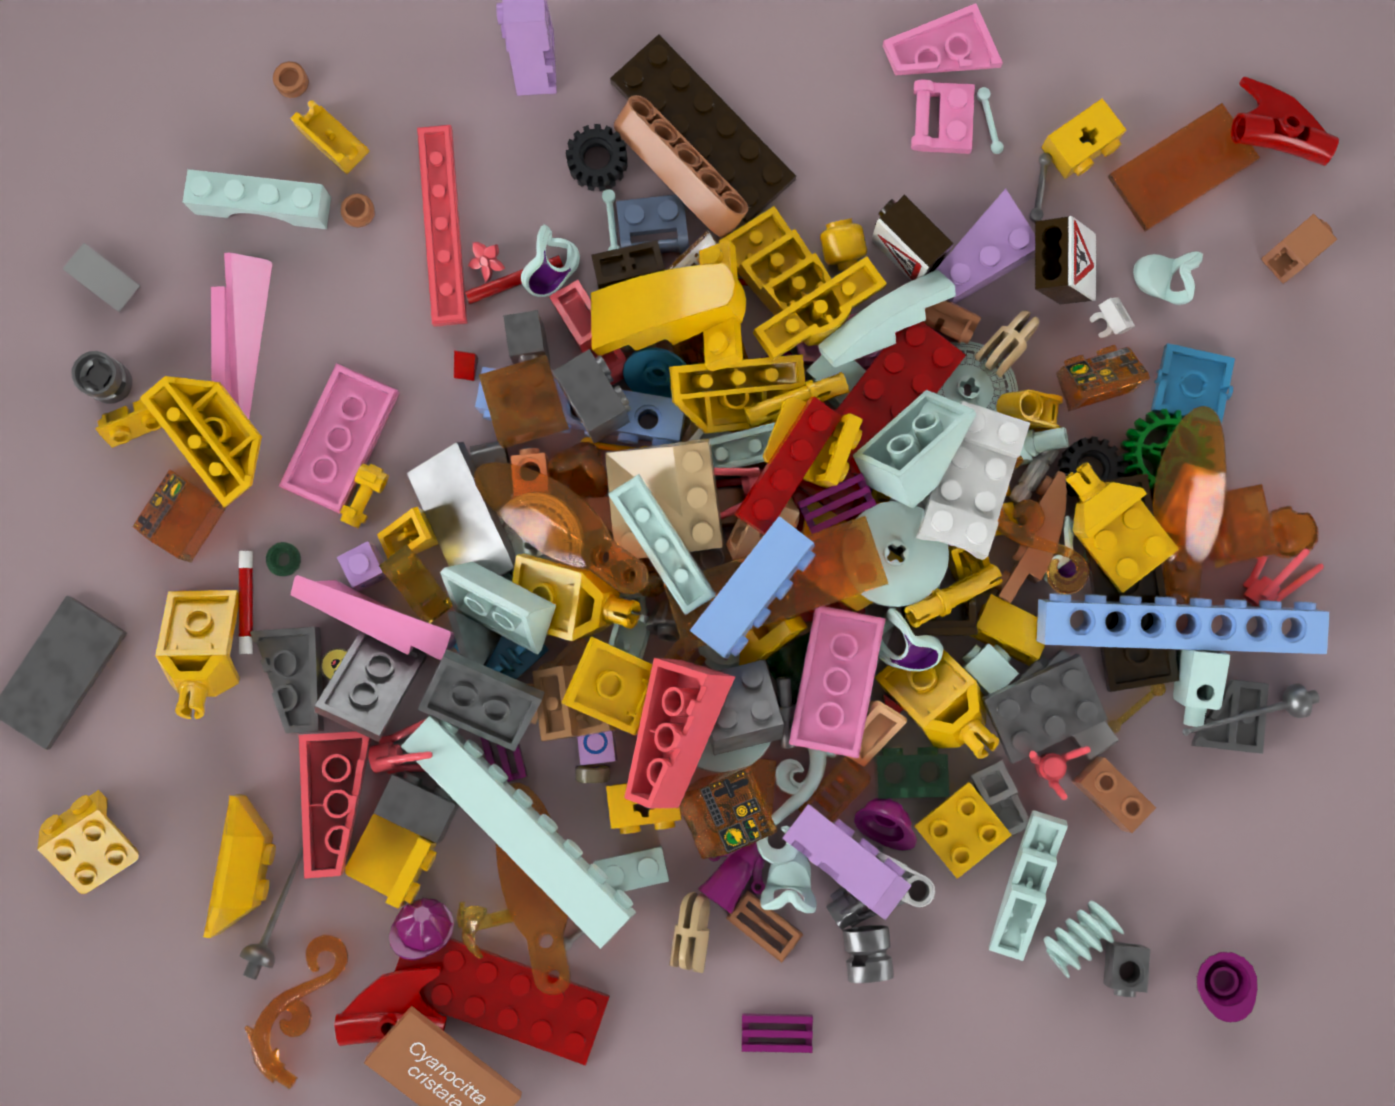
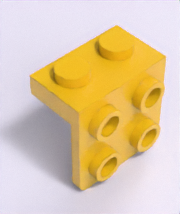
M792 396L784 400L763 453V459L766 463L769 462L807 402ZM853 414L843 415L803 479L823 488L837 486L839 482H842L849 470L847 459L850 451L856 448L861 439L862 430L859 428L863 419Z
M97 790L90 796H81L71 805L70 809L61 815L55 814L46 819L39 831L38 851L80 894L89 893L136 862L139 858V851L107 817L108 799L100 790Z
M373 814L345 867V873L347 876L387 896L388 898L385 903L399 909L406 905L407 902L411 904L415 899L421 886L417 881L423 870L427 872L432 866L437 852L433 851L437 843Z

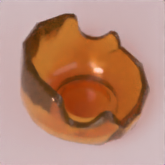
M1292 506L1279 507L1268 512L1263 518L1260 525V540L1272 555L1282 559H1291L1297 557L1303 549L1307 548L1309 551L1314 549L1319 541V528L1309 512H1296L1292 509Z

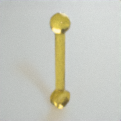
M1164 684L1152 685L1151 691L1117 720L1109 721L1108 725L1114 734L1118 733L1121 725L1155 696L1164 695L1166 686Z

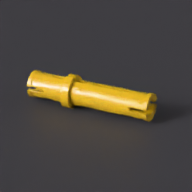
M841 371L836 375L816 382L812 380L806 381L803 387L751 406L744 407V412L750 427L754 428L757 425L777 419L782 404L788 397H796L807 402L809 398L815 396L823 402L849 393V387Z
M989 564L976 573L942 590L938 588L933 590L925 599L906 607L905 612L909 614L905 616L910 625L915 628L939 615L944 617L951 613L952 608L1001 584L1002 579L998 577H1001L1002 574L997 566Z

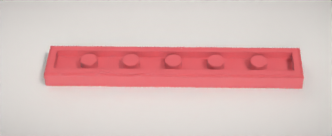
M451 125L419 127L417 132L432 325L436 327L467 324L453 131Z

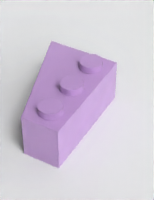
M502 0V3H497L498 24L501 25L502 38H505L506 50L509 52L517 96L556 94L554 28L547 0Z
M1006 188L936 268V270H939L955 284L956 297L948 299V301L954 304L1035 257V233Z
M808 804L782 839L809 858L813 864L820 867L869 909L886 920L912 886L901 877L905 870L889 858L884 863L876 858L880 851L864 838L857 843L851 838L855 831L838 819L833 824Z

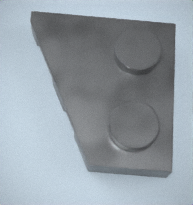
M1229 680L1224 690L1221 709H1211L1206 717L1205 724L1267 706L1269 684ZM1266 714L1198 731L1192 740V746L1263 754Z

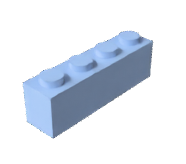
M779 516L690 631L724 658L728 659L731 654L735 657L738 656L749 641L745 637L753 625L759 628L770 615L771 611L767 607L775 597L781 600L790 590L793 582L789 579L796 570L800 569L803 572L812 562L816 555L812 552L815 547L814 542Z

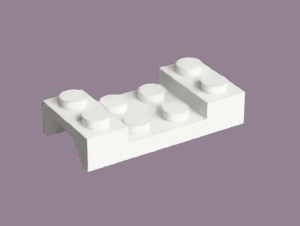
M962 401L960 404L975 410L976 417L939 485L930 492L916 538L940 541L964 549L974 557L984 560L989 555L999 523L997 521L1030 423Z

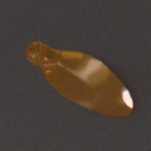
M1206 406L1194 408L1177 425L1163 453L1155 480L1154 517L1179 549L1164 561L1163 570L1166 597H1173L1174 594H1178L1184 600L1183 603L1177 602V604H1189L1190 598H1199L1203 561L1210 553L1217 539L1224 513L1227 487L1225 436L1219 416L1213 409ZM1177 561L1184 562L1187 570H1180L1177 567Z
M493 462L483 464L477 468L474 474V482L484 500L510 528L534 548L567 566L590 570L620 593L636 594L645 588L648 582V570L645 564L612 540L607 527L599 515L570 488L547 475L514 464ZM607 551L609 553V559L605 563L603 561V555ZM634 570L636 576L635 580L631 582L629 574Z
M518 782L510 784L515 790L521 789L532 799L533 804L531 806L540 815L546 814L550 817L543 802L528 786ZM496 843L497 867L502 892L516 927L527 940L534 982L537 988L545 994L558 995L567 989L571 981V971L564 940L568 915ZM547 935L552 936V945L548 948H543L541 946L542 938ZM554 970L558 971L559 980L556 983H549L547 979L548 974Z

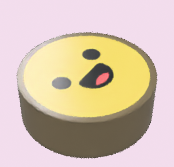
M334 648L326 652L322 657L321 671L329 681L348 652L347 649Z
M576 766L575 780L580 783L608 782L610 780V766Z

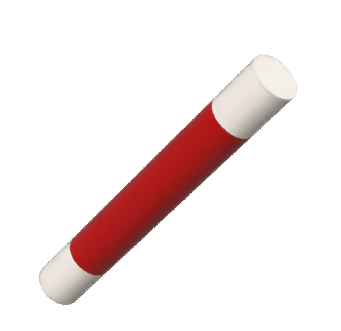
M239 551V654H253V639L250 631H253V551Z

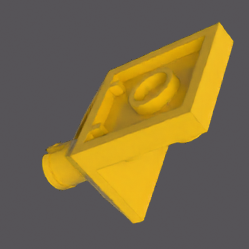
M1086 462L1075 469L1076 473L1071 472L1065 478L1081 499L1075 507L1073 533L1117 590L1124 593L1179 549L1141 501V498L1147 494L1143 488L1115 482H1103L1091 468L1090 463Z
M524 553L518 554L515 557L512 582L556 605L547 632L548 635L575 641L600 633L614 623L629 629L634 628L638 623L640 615L633 614L631 611H641V605L638 601L619 597L620 587L610 566L599 565L587 569H579Z
M237 590L168 591L155 657L170 685L179 694L175 713L182 718L191 719L192 709H195V719L202 718L205 713L206 697H216L239 684L240 677L230 657L239 607V594Z
M590 637L561 703L632 735H637L653 664Z
M944 649L940 662L931 669L907 671L888 665L874 677L877 683L922 728L935 749L958 748L966 744L978 759H983L989 755L984 749V744L992 752L998 746V737L985 727L987 710L981 699L984 696L977 681Z

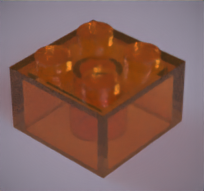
M547 355L479 374L496 437L502 448L569 429Z
M1262 484L1223 491L1211 496L1200 518V522L1203 527L1207 528L1209 541L1206 543V549L1209 559L1215 563V568L1255 561L1278 554Z

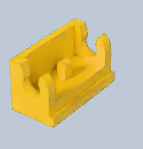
M311 100L308 102L310 109L306 115L303 116L296 112L290 119L300 133L347 175L370 150L321 105L319 106L315 101Z
M992 594L988 597L977 615L978 634L971 635V637L984 644L989 643L992 647L996 644L999 645L1010 657L1028 666L1040 658L1045 647L1044 644L1036 641L1038 617Z

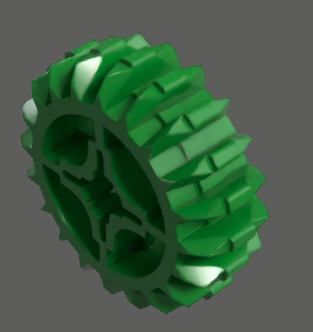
M1162 409L1158 417L1153 411L1147 413L1145 420L1138 418L1134 421L1136 429L1129 428L1126 430L1125 435L1130 440H1124L1120 443V447L1129 452L1122 454L1123 462L1129 463L1123 475H1128L1131 472L1133 475L1148 474L1153 501L1160 500L1162 495H1164L1165 500L1167 499L1175 482H1166V479L1172 473L1174 467L1182 468L1185 463L1206 470H1211L1214 467V464L1206 460V458L1213 456L1215 451L1205 448V445L1212 441V437L1206 436L1202 438L1199 434L1205 429V425L1200 424L1195 428L1191 426L1194 422V416L1189 415L1182 421L1181 410H1176L1171 415V418L1167 409ZM1167 430L1166 436L1162 438L1160 444H1143L1149 432ZM1180 437L1187 443L1190 452L1185 451L1181 447ZM1165 449L1170 452L1168 455H1172V460L1169 462L1163 459L1165 456H1161V452ZM1143 459L1152 463L1154 468L1153 475L1145 467Z

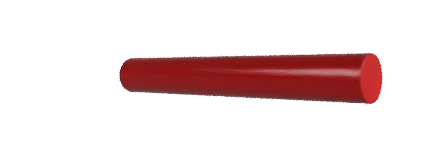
M559 255L548 259L554 267H564ZM523 269L465 291L469 304L521 285Z

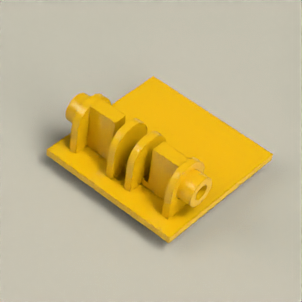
M970 782L966 783L914 825L957 879L1012 835Z

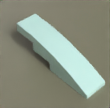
M939 270L908 282L876 300L846 321L818 345L819 352L835 368L896 344V331L926 320L925 308L956 297L955 284Z
M1035 810L1032 811L999 909L989 945L990 951L1021 961L1024 960L1046 903L1045 894L1057 865L1056 856L1068 827L1067 820Z

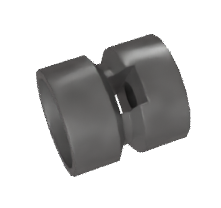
M99 351L86 352L74 362L72 367L74 385L84 394L100 402L115 404L122 401L131 390L132 376L129 370L122 363Z
M870 925L843 930L845 951L851 954V957L846 960L849 982L872 983L894 978L892 957L886 954V950L891 947L888 926Z

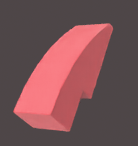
M577 279L550 295L549 298L581 353L590 349L596 358L599 355L592 350L591 299ZM619 348L601 355L610 369V375L614 380L610 384L614 385L624 379L623 368L627 358L622 350Z

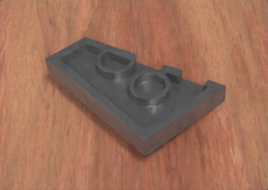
M320 627L250 631L253 642L257 643L262 660H260L262 668L269 676L273 688L272 696L285 733L324 731L323 716L314 712L315 705L323 693Z

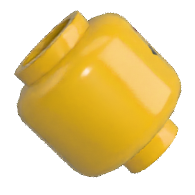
M852 218L826 224L827 230L820 234L825 262L829 265H838L839 271L848 269L857 263L859 259L867 255L863 228L860 224L853 223Z

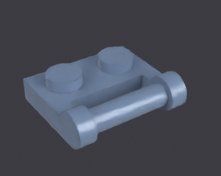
M677 195L616 201L621 248L645 243H631V236L677 232L678 238L658 240L661 254L679 252L680 255L690 253L685 206Z

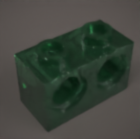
M917 747V754L903 755V748H882V755L874 756L876 798L950 797L948 754H938V747ZM930 761L937 768V776L934 780L925 782L920 776V768L924 763ZM895 762L901 766L903 774L899 781L890 783L885 778L884 771L887 765Z

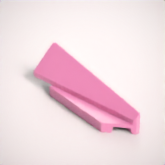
M224 253L226 287H211V380L220 382L249 419L272 262L252 256Z
M296 575L294 578L291 596L407 655L415 647L441 660L446 649L451 650L456 644L454 633L400 613L337 580L313 581Z

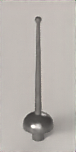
M1299 683L1292 684L1285 689L1282 702L1195 728H1185L1182 733L1188 736L1193 732L1286 709L1295 718H1306L1311 715L1312 705L1319 703V695L1316 690L1307 691Z
M303 845L260 943L247 945L239 955L241 958L249 961L243 974L248 978L256 980L262 966L273 968L275 964V956L267 945L302 859Z

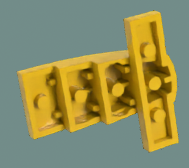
M775 206L719 241L720 243L729 239L736 246L737 272L775 315L753 331L754 336L772 361L801 342H804L807 346L819 345L848 320L853 308L884 289L887 285L867 256L831 279L816 252L811 254L796 229L791 231Z
M728 239L700 250V265L659 271L591 292L592 350L599 356L627 345L638 351L664 339L675 345L703 332L705 366L713 372L743 361L741 323L743 322L746 309V297L737 277L736 246Z

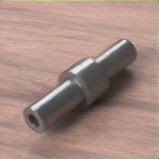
M778 677V706L784 723L781 748H794L795 745L789 744L796 704L792 703L791 678Z

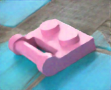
M926 79L914 82V94L917 95L915 136L911 138L912 150L921 152L971 153L975 84L936 83ZM930 97H939L937 138L928 136Z

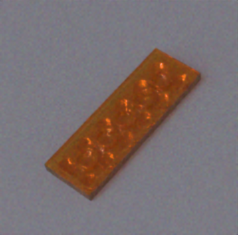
M866 516L806 536L815 544L812 550L816 554L814 559L803 572L800 569L796 570L789 579L793 582L792 587L781 600L775 597L767 607L771 611L770 615L759 628L889 585ZM747 556L702 571L716 596ZM663 584L684 651L689 652L707 646L690 629L715 597L685 615L666 584ZM753 625V627H752L749 631H752V630H755V629H758V628Z

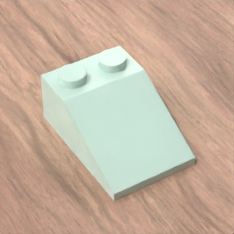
M925 390L853 455L867 486L914 508L939 485L976 417V412L972 408Z

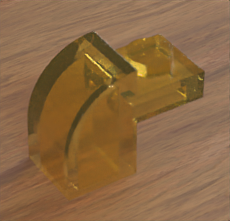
M405 545L379 565L384 575L401 592L411 609L422 621L431 624L453 607L446 591L424 562L408 545Z

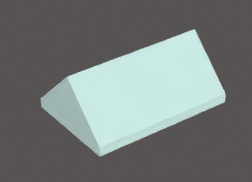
M473 561L445 567L440 572L455 611L537 655L539 654L556 608L555 604Z

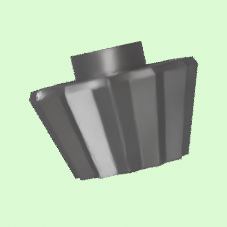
M671 599L657 602L646 622V630L651 631L652 635H658L659 639L667 642H676L679 639L685 640L686 637L693 636V633L690 631L693 627L691 612L685 615L677 601Z

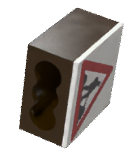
M905 194L897 202L891 199L879 211L878 215L880 218L875 223L876 226L871 239L911 281L935 271L948 256L954 244Z
M1073 216L1035 221V290L1060 305L1096 301V233Z

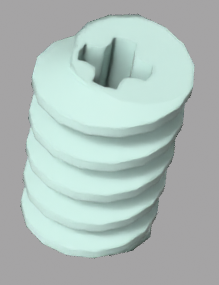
M1090 901L1087 904L1090 914L1081 909L1076 912L1079 923L1070 918L1065 921L1068 932L1059 927L1054 930L1058 941L1048 936L1043 939L1047 949L1046 952L1067 978L1070 977L1067 969L1068 965L1077 970L1081 969L1078 960L1079 956L1088 961L1092 960L1089 951L1090 947L1099 952L1103 951L1100 942L1101 938L1110 943L1114 942L1111 933L1112 929L1124 934L1122 928L1111 914L1094 901Z

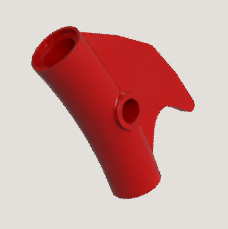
M1243 77L1240 80L1239 85L1255 98L1258 106L1248 113H1238L1233 119L1231 139L1235 144L1257 146L1288 153L1322 166H1326L1330 162L1339 144L1337 136L1327 133L1314 116L1293 96L1248 77Z
M439 966L409 968L378 977L361 991L341 1013L336 1014L334 1027L338 1045L379 1043L411 1006L444 1031L447 1016L435 1012L423 1001L420 994L423 986L440 975L441 968Z

